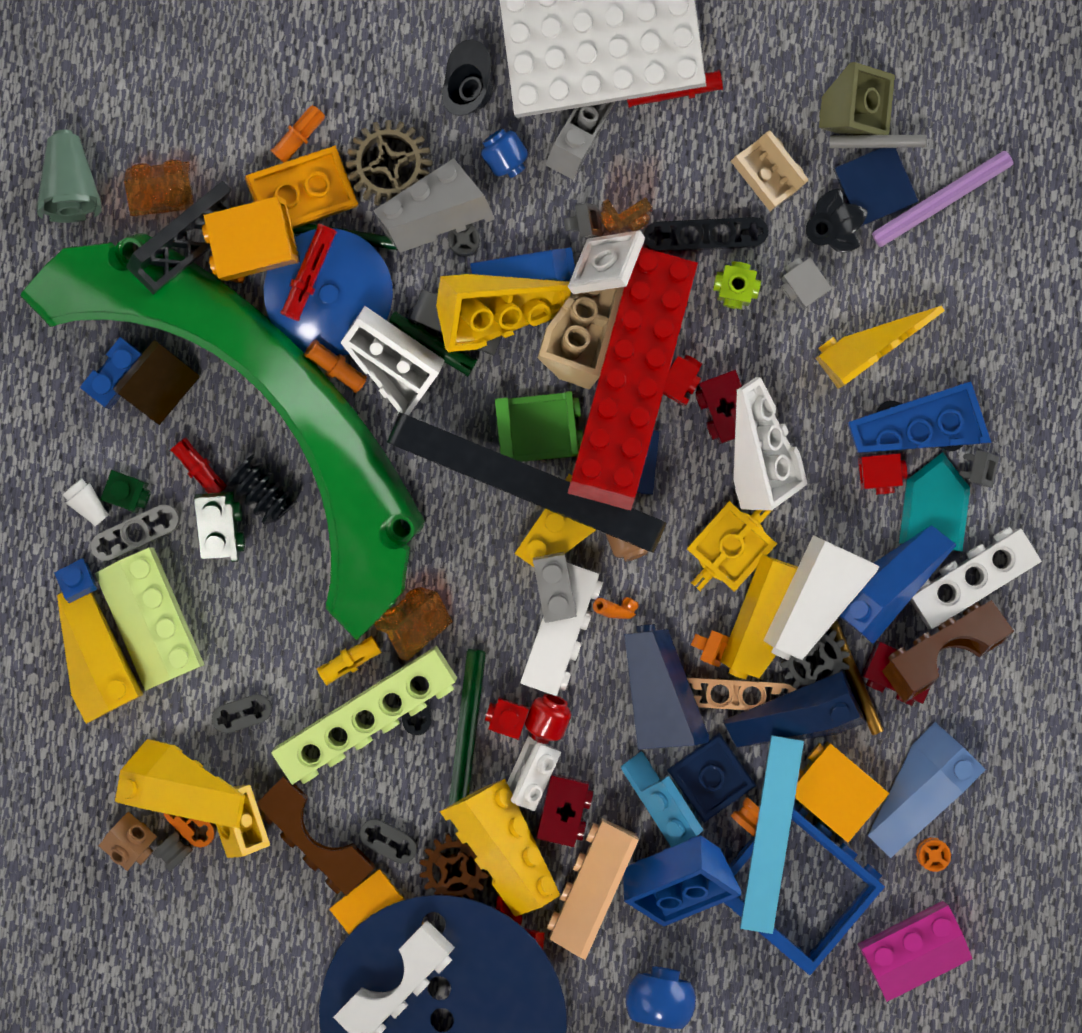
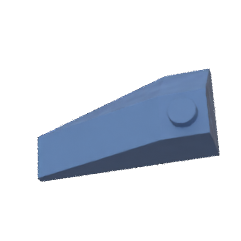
M936 722L911 745L907 753L908 755L894 780V784L889 792L890 794L883 802L867 834L890 858L954 802L986 770Z

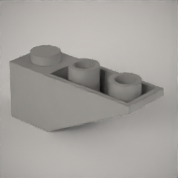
M616 101L574 108L554 142L545 165L574 180Z

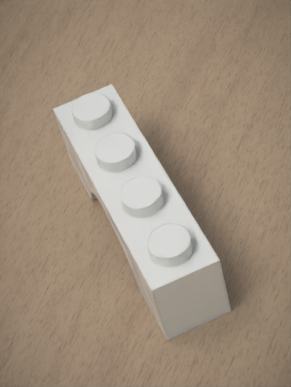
M426 921L399 949L404 962V975L401 984L387 992H373L361 988L333 1018L348 1033H382L386 1029L383 1022L390 1015L395 1019L408 1006L404 1000L412 992L418 996L428 986L430 981L427 979V976L433 970L439 974L452 961L448 955L455 947L431 923Z

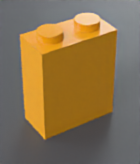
M276 196L203 215L205 224L202 225V232L206 243H210L212 251L209 263L213 274L217 275L218 279L228 281L300 262L286 199Z
M828 741L824 745L818 743L807 756L811 761L803 770L799 769L795 798L848 843L890 793Z

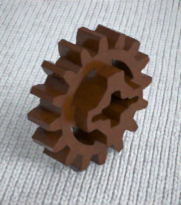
M450 833L446 834V842L442 843L438 838H435L434 845L436 848L426 847L424 850L429 859L423 858L419 863L427 867V870H423L419 874L421 878H428L429 880L424 885L425 890L433 887L435 889L434 895L443 894L463 897V895L467 894L469 898L473 899L475 897L473 889L482 890L484 888L479 879L488 878L489 873L481 870L476 862L475 874L468 869L467 860L470 855L473 859L477 857L468 843L462 844L459 838L452 840ZM450 847L461 848L455 854L447 855L441 852ZM460 857H463L459 868L462 873L455 872L453 876L445 880L449 870L446 864L450 863L453 865ZM433 862L441 870L442 876L439 881L436 880L433 874ZM462 882L467 885L461 889H448L453 883Z

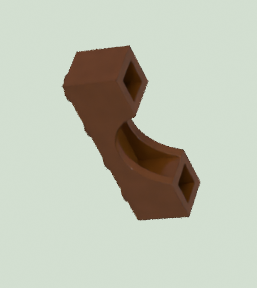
M992 600L982 606L979 602L973 604L963 612L964 617L957 621L954 617L948 619L938 627L939 632L932 636L927 632L913 642L914 647L907 651L902 647L888 657L890 662L882 672L904 703L929 689L939 678L937 658L940 651L947 648H961L970 651L980 658L1003 644L1010 637L1014 630Z
M284 775L257 802L261 818L269 825L275 823L283 831L280 837L291 848L297 846L305 854L302 859L314 871L320 869L328 877L325 882L336 894L342 891L347 896L376 865L354 843L343 847H328L313 839L304 823V808L308 796L295 783L292 785L286 775Z

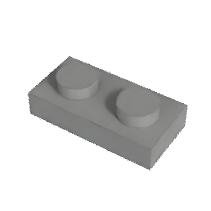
M560 552L532 558L545 623L577 617L565 553Z

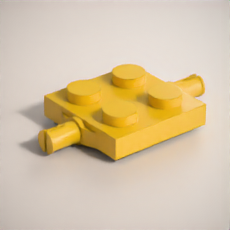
M728 501L686 548L698 559L703 568L690 583L696 586L704 578L696 587L701 592L705 585L712 578H715L725 583L735 592L755 570L761 555H768L777 545L765 533L761 525L763 520L773 510H765L761 515L760 513L763 510H755L752 515L741 512Z

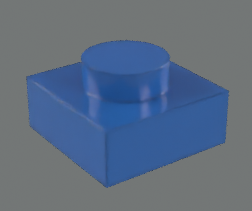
M83 558L54 572L64 598L68 603L98 589L88 564Z

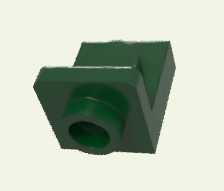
M111 470L100 500L127 509L133 513H138L140 508L145 509L151 495V491L147 490L149 483Z

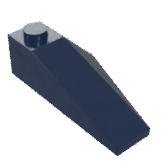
M842 671L723 720L736 748L770 743L771 735L798 740L838 735L867 723Z

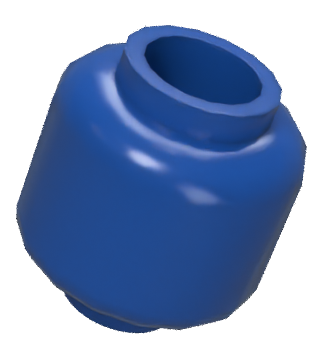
M501 128L482 142L484 147L481 151V156L495 176L499 177L508 174L510 178H513L526 168L523 162L528 158V150L514 131L505 132Z

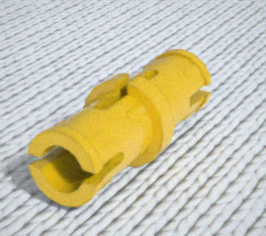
M371 635L349 650L346 648L341 650L340 655L316 669L327 686L348 672L354 673L359 670L358 666L381 654L382 651Z

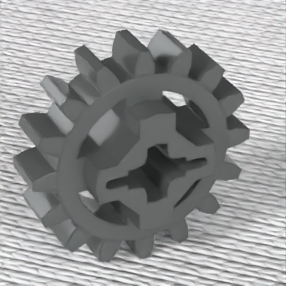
M832 630L828 635L824 634L807 654L812 656L814 651H816L817 645H819V656L824 661L823 663L816 664V667L813 668V673H811L810 661L806 659V656L803 660L791 656L789 660L780 662L781 667L789 668V671L784 675L785 679L792 677L796 679L793 684L795 689L801 684L807 686L820 681L816 680L817 675L825 669L833 670L827 677L839 673L841 669H849V665L842 662L843 658L850 656L849 651L840 650L845 641L844 639L834 640L837 633L835 630ZM825 641L834 648L836 658L828 656L825 652ZM793 661L802 663L806 669L804 677L796 671Z

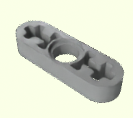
M170 505L156 506L97 534L91 543L92 553L102 561L114 560L175 531L180 523V515ZM163 510L165 514L171 513L173 518L169 520L170 526L166 528L165 525L161 524L153 527L157 533L151 536V528L144 518L149 516V521L153 522L160 518V511ZM134 523L140 524L145 531L143 539L139 542H132L127 536V529ZM120 530L121 539L127 545V548L122 549V543H119L111 548L112 554L110 555L107 552H100L98 547L103 545L101 539L105 538L107 541H113L119 538L115 532Z

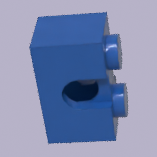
M119 337L107 352L108 359L97 371L93 370L80 388L103 407L111 410L121 397L113 388L143 353L127 340Z

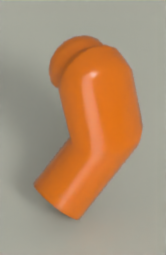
M624 597L621 605L604 598H597L593 603V610L596 613L608 618L617 619L633 618L636 615L635 611L639 607L638 602L629 597Z

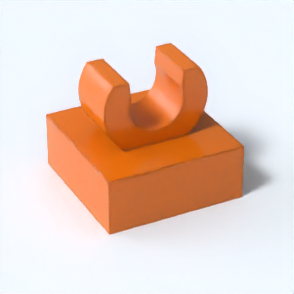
M712 630L709 638L695 634L691 646L703 650L700 657L701 661L720 667L722 663L720 661L730 637Z

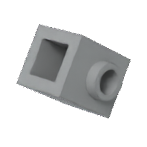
M799 257L784 268L787 273L781 278L784 282L781 285V289L791 302L796 300L802 310L832 290L811 257L804 262Z

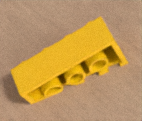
M502 779L476 790L439 812L446 821L450 819L458 829L455 834L462 844L468 843L477 856L474 859L481 870H487L492 876L491 884L516 917L545 906L559 897L560 893L518 805L511 802L513 794L506 779Z

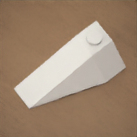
M756 377L737 389L733 480L740 508L747 510H773L808 485L801 455L797 447H791L786 438L789 431L785 424H779L775 416L776 406L761 377Z

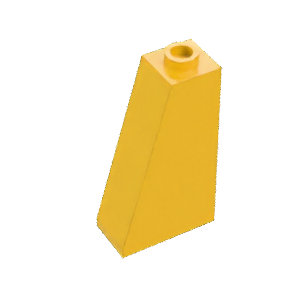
M764 554L761 555L720 661L730 668L728 673L745 680L748 675L760 678L776 655L771 653L773 647L763 640L796 573L797 566Z

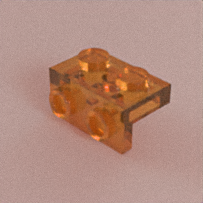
M168 160L162 165L149 166L146 163H139L126 169L124 184L130 216L183 211L194 204V197L190 179V163L181 162L180 160Z
M645 197L618 215L609 199H606L602 202L600 220L609 233L615 231L616 234L625 233L629 229L631 231H638L649 224V216H651L653 207Z
M418 587L410 590L405 598L395 607L389 608L374 625L377 630L388 634L400 659L408 661L453 621L437 591Z

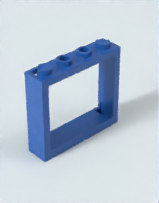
M794 801L791 820L868 884L808 955L775 927L773 934L759 932L808 975H811L885 886L878 881L882 877L878 871L868 863L864 868L854 860L858 854L845 843L838 847L830 840L833 833L819 821L815 826L805 819L808 812ZM754 836L729 864L734 876L751 857ZM738 896L724 902L742 917L744 900Z

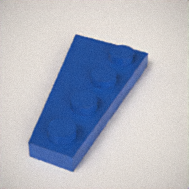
M971 381L847 422L857 453L992 443Z

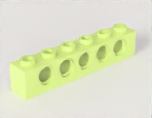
M436 645L280 743L271 753L292 785L299 780L302 784H305L319 774L317 769L327 763L329 767H332L346 757L344 752L354 746L356 750H359L373 741L371 735L380 729L383 733H386L400 724L399 717L407 712L410 716H413L427 707L425 701L436 695L437 699H440L454 690L452 684L456 682L457 676ZM416 676L425 677L429 682V688L425 691L416 690L412 685V679ZM389 693L397 694L401 698L402 705L398 708L389 707L385 702V696ZM362 710L370 711L374 716V723L371 725L362 724L358 719V712ZM335 727L344 729L347 733V740L344 742L334 740L331 735V729ZM308 744L317 746L320 750V757L316 759L309 758L305 754L304 747Z

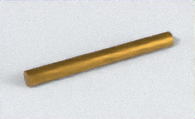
M836 619L828 629V632L830 633L832 630H835L837 633L834 640L844 639L845 644L840 648L841 651H849L850 656L842 659V662L849 665V669L845 670L870 732L872 735H876L884 731Z

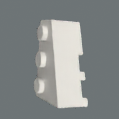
M366 306L363 307L341 341L343 347L363 372L369 374L380 388L379 392L382 396L389 399L398 411V414L400 412L409 415L439 374L445 361Z

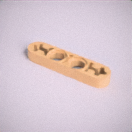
M687 677L688 682L691 683V688L695 690H702L701 683H708L705 690L706 703H700L702 696L694 695L699 708L749 710L766 702L765 687H772L770 694H781L784 688L787 689V694L796 690L790 684L779 682ZM720 684L726 686L729 691L727 700L723 703L714 702L710 695L712 688ZM751 686L758 688L761 693L760 700L754 705L746 704L742 696L744 690Z

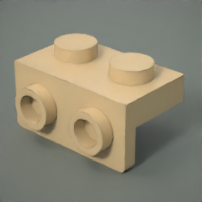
M770 130L731 160V163L769 211H772L808 182V178L801 166L792 159L785 150L783 143Z

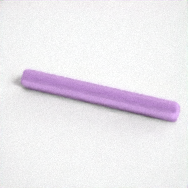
M1007 151L997 154L872 233L874 241L879 247L886 245L1013 165L1012 158Z

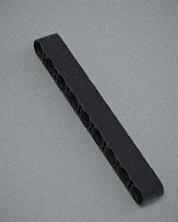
M400 412L387 440V443L652 553H655L667 524L634 508L630 511L568 494L570 482Z

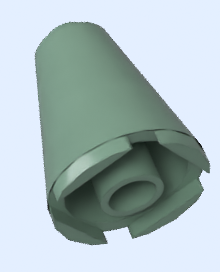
M57 130L47 139L36 208L40 218L43 219V214L49 215L51 222H80L86 220V214L94 212V217H96L102 211V203L81 140L71 130Z

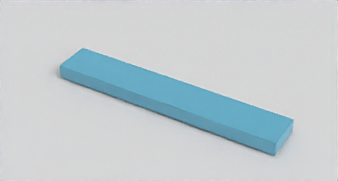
M771 735L740 929L773 934L804 745L803 740Z

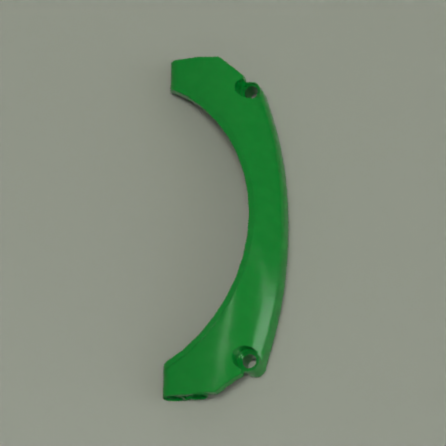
M138 233L126 237L116 246L112 242L63 248L40 270L20 295L50 327L72 321L103 319L133 322L180 336L212 352L236 369L264 395L281 415L297 439L312 469L326 514L331 550L330 586L326 610L357 641L398 601L397 598L404 592L410 547L407 543L421 532L424 526L422 514L370 430L337 388L309 358L304 356L305 353L253 305L193 262L153 295L126 268L134 253L133 243L137 244L140 248L152 238L148 234ZM168 249V259L179 261L185 259L183 255L173 249ZM149 265L144 269L155 282L163 277V266ZM401 519L406 520L410 524L411 531L403 529L400 522Z

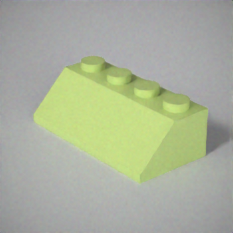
M154 548L144 549L95 573L145 691L204 666V662Z

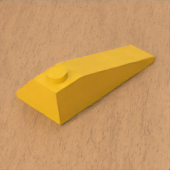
M476 274L440 276L436 307L445 349L448 352L477 350L487 346V341L500 336L507 338L514 335L513 331L527 325L535 327L552 320L571 296V291L568 288L569 282Z
M91 592L71 603L65 600L63 593L58 594L57 600L71 696L87 724L144 694L93 593Z
M147 739L120 770L115 798L117 803L240 828L245 795L219 776L209 773L197 760H191L176 745Z

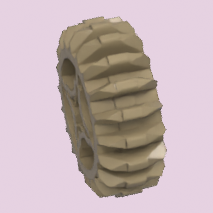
M386 120V130H381L378 122H374L373 128L375 133L370 134L368 129L363 128L361 131L366 139L362 141L360 138L354 137L353 143L359 149L349 148L347 151L348 155L356 158V160L346 161L347 168L356 169V171L348 174V179L350 181L360 179L354 185V190L359 192L366 188L363 194V199L366 201L375 194L374 204L376 206H380L383 197L387 198V202L418 182L420 178L430 174L428 171L423 170V168L433 166L432 160L422 159V157L431 153L430 148L423 147L419 149L425 142V138L419 136L413 140L412 138L416 133L414 127L409 128L406 133H403L404 123L401 121L397 124L396 130H392L391 120ZM386 139L402 141L412 151L407 153L405 151L394 152L389 148ZM377 143L379 148L378 158L369 163V166L363 167L367 151L372 145ZM384 149L392 161L398 160V164H394L395 169H393L395 178H392L391 172L388 171L387 167H381V163H385ZM416 160L415 170L411 178L402 185L399 178L400 170L404 166L409 165V162ZM384 175L389 178L392 189L377 187L366 177Z

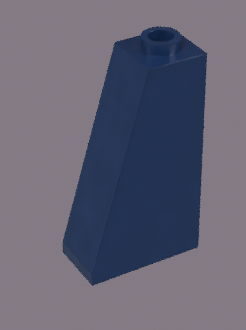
M655 624L636 626V632L624 634L638 750L695 746L710 742L709 734L669 630H656Z

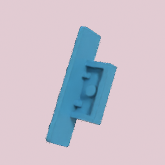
M643 752L637 753L621 765L623 773L671 847L688 841V839L696 837L704 831L671 778L667 776L660 780Z

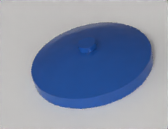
M332 228L337 231V234L334 236L325 261L314 283L313 288L315 292L313 296L309 295L300 316V321L280 314V311L283 309L292 288L289 284L291 279L295 280L315 234L316 229L294 237L300 260L299 263L267 271L264 283L265 307L271 323L304 353L312 341L316 339L334 354H341L343 356L349 353L343 347L341 341L364 306L385 320L388 319L393 298L391 276L383 258L370 243L352 232Z

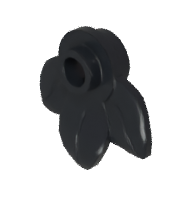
M841 189L828 191L817 201L816 215L812 216L807 222V237L812 243L819 246L829 245L837 252L847 253L860 247L859 240L854 232L863 225L868 212L861 206L844 204ZM821 223L826 224L828 227V232L823 235L816 232V226Z

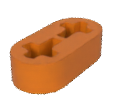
M164 813L167 821L194 847H206L214 840L216 828L213 823L194 819L186 821L184 817H174ZM192 821L198 827L203 825L208 827L206 832L207 840L202 837L198 840L194 838L193 835L196 833V830L190 825Z

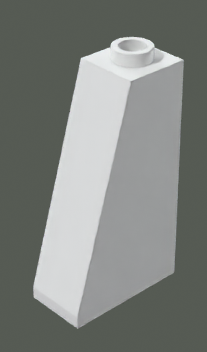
M813 535L763 640L773 647L771 653L786 660H789L791 656L803 660L875 575L879 566Z

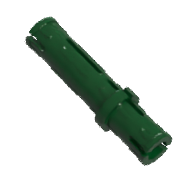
M394 311L389 319V323L444 359V363L465 374L467 377L478 359L471 357L463 351L448 352L445 349L444 340L427 331V326L422 323L417 325L398 314L397 311Z

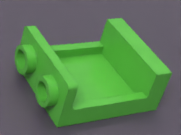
M572 391L495 399L501 454L520 462L578 456L583 433L582 430H576L575 417H581L579 398L572 397Z

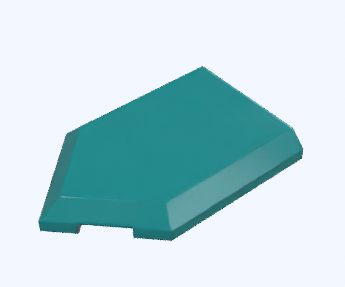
M943 452L906 480L899 544H903L932 525L956 544V547L953 549L954 551H963L970 487Z

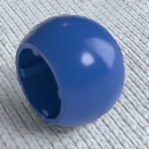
M652 966L651 974L638 973L628 985L625 1004L630 1019L653 1026L683 1029L693 1017L696 1008V995L691 982L679 979L680 971L664 967Z

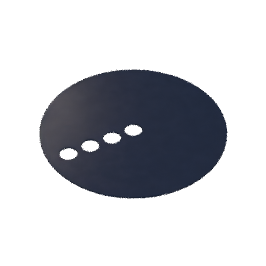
M427 895L414 897L389 905L368 917L353 930L337 950L324 978L320 996V1033H348L333 1017L361 988L373 992H387L401 984L404 975V962L399 949L422 926L424 916L428 913L436 912L444 918L446 923L445 930L441 934L455 948L448 955L452 961L439 974L433 970L427 976V979L430 981L436 976L446 978L451 985L450 995L442 1000L435 999L430 995L428 986L418 996L412 992L404 1000L408 1006L395 1019L390 1015L383 1022L386 1029L382 1033H567V1012L562 987L552 963L538 942L508 915L479 901L458 896ZM444 1008L452 1013L454 1024L448 1031H438L432 1026L431 1015L436 1009Z

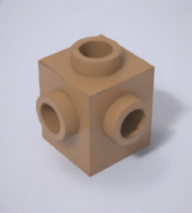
M127 812L107 833L98 846L116 864L121 865L128 871L136 862L142 865L152 854L153 850L150 848V845L157 836L150 831L146 824L140 822L131 813Z

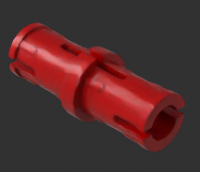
M186 437L170 449L189 471L187 473L191 479L194 477L207 493H220L227 487V484L210 467L209 463L211 462L207 457L204 459Z

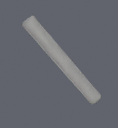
M927 134L830 136L829 145L830 148L927 147Z

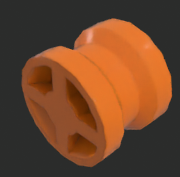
M746 797L743 800L742 808L739 811H734L731 817L755 837L759 806Z
M929 837L923 839L918 844L916 857L917 861L925 869L938 872L944 870L949 865L951 852L946 843L937 838Z

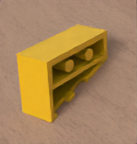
M568 474L565 480L571 482L572 475ZM544 509L514 554L534 567L532 558L560 552L567 553L596 531V529Z

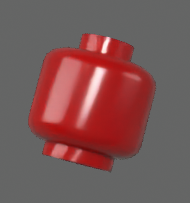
M544 694L543 697L533 700L525 720V726L532 733L531 738L533 740L549 744L550 741H558L563 738L572 715L567 707V701L552 694Z

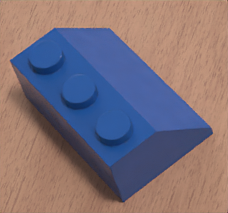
M701 835L692 837L688 841L676 846L666 848L662 852L650 857L639 859L637 862L628 865L623 875L624 902L663 927L741 896V889L721 849Z

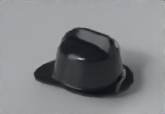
M473 39L464 40L456 45L450 53L442 89V102L447 111L453 115L464 116L470 113H478L480 109L490 102L493 95V84L490 79L491 57L488 49L482 42Z

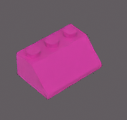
M944 901L857 944L886 1002L973 959L964 935L949 905Z

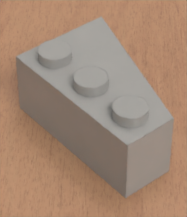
M454 158L373 210L384 233L400 253L438 240L437 235L454 229H456L457 233L467 230L466 225L484 219L486 223L495 220L484 194Z

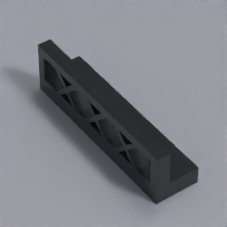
M221 181L132 254L126 268L153 295L211 248L210 243L191 241V231L193 229H202V225L205 224L203 222V215L214 213L219 208L222 210L233 208L226 200L232 189L224 181ZM171 247L185 248V259L182 261L168 259V249ZM149 265L163 266V277L157 282L144 271Z

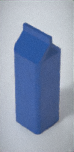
M572 247L470 263L471 272L476 275L570 281L575 270Z

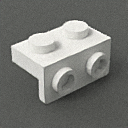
M530 736L527 737L507 782L513 794L511 798L512 803L533 811L536 810L559 759L560 751L547 744L539 743Z

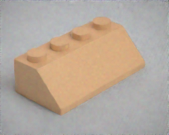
M601 818L599 825L596 823L592 824L586 837V841L591 842L586 854L579 853L572 869L577 872L573 883L566 882L559 898L564 901L559 913L555 911L552 913L546 929L551 931L549 935L551 941L584 960L588 956L639 841L637 833Z

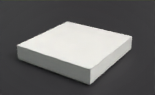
M638 230L588 238L569 282L568 288L573 294L626 287L645 240L642 232Z

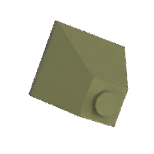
M850 62L822 96L819 128L837 134L889 135L895 75L857 62Z

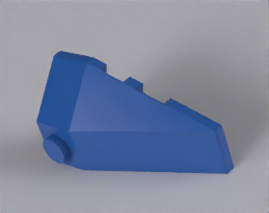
M932 525L874 562V564L879 566L877 572L839 617L874 644L956 547V544Z

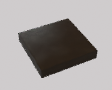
M154 339L113 390L160 425L201 376Z

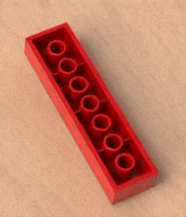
M641 248L628 284L623 290L568 494L631 511L698 262Z

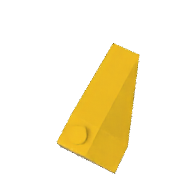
M941 305L845 336L838 342L832 337L818 348L822 354L815 359L839 389L945 310Z

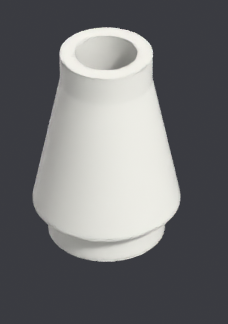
M82 478L62 494L67 500L65 503L90 521L94 527L109 515L90 482L86 483Z

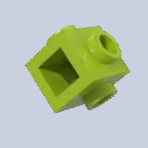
M732 261L731 266L725 265L722 272H716L713 290L718 291L717 300L724 301L723 306L742 310V306H749L751 299L758 298L761 280H756L757 271L750 270V264ZM733 279H742L744 287L740 290L735 289L732 285Z

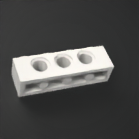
M1007 527L993 536L996 542L986 548L983 544L976 546L966 553L968 559L960 564L952 561L939 570L941 576L931 582L928 579L910 601L927 629H934L1042 562L1022 529L1012 531L1010 527ZM998 550L1003 551L1007 556L1006 565L1000 569L992 561L993 554ZM970 567H975L980 573V579L975 585H970L965 580V573ZM943 584H948L953 590L952 598L948 602H942L937 595L939 587Z

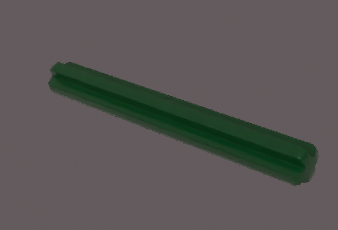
M468 649L449 805L469 795L486 653L483 650Z

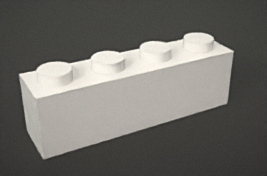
M567 563L577 617L545 623L543 616L520 681L523 685L557 696L559 690H566L571 673L566 672L567 665L570 659L574 661L577 659L582 644L576 641L580 629L587 630L592 616V612L587 611L591 598L594 600L598 598L603 582L598 581V573Z

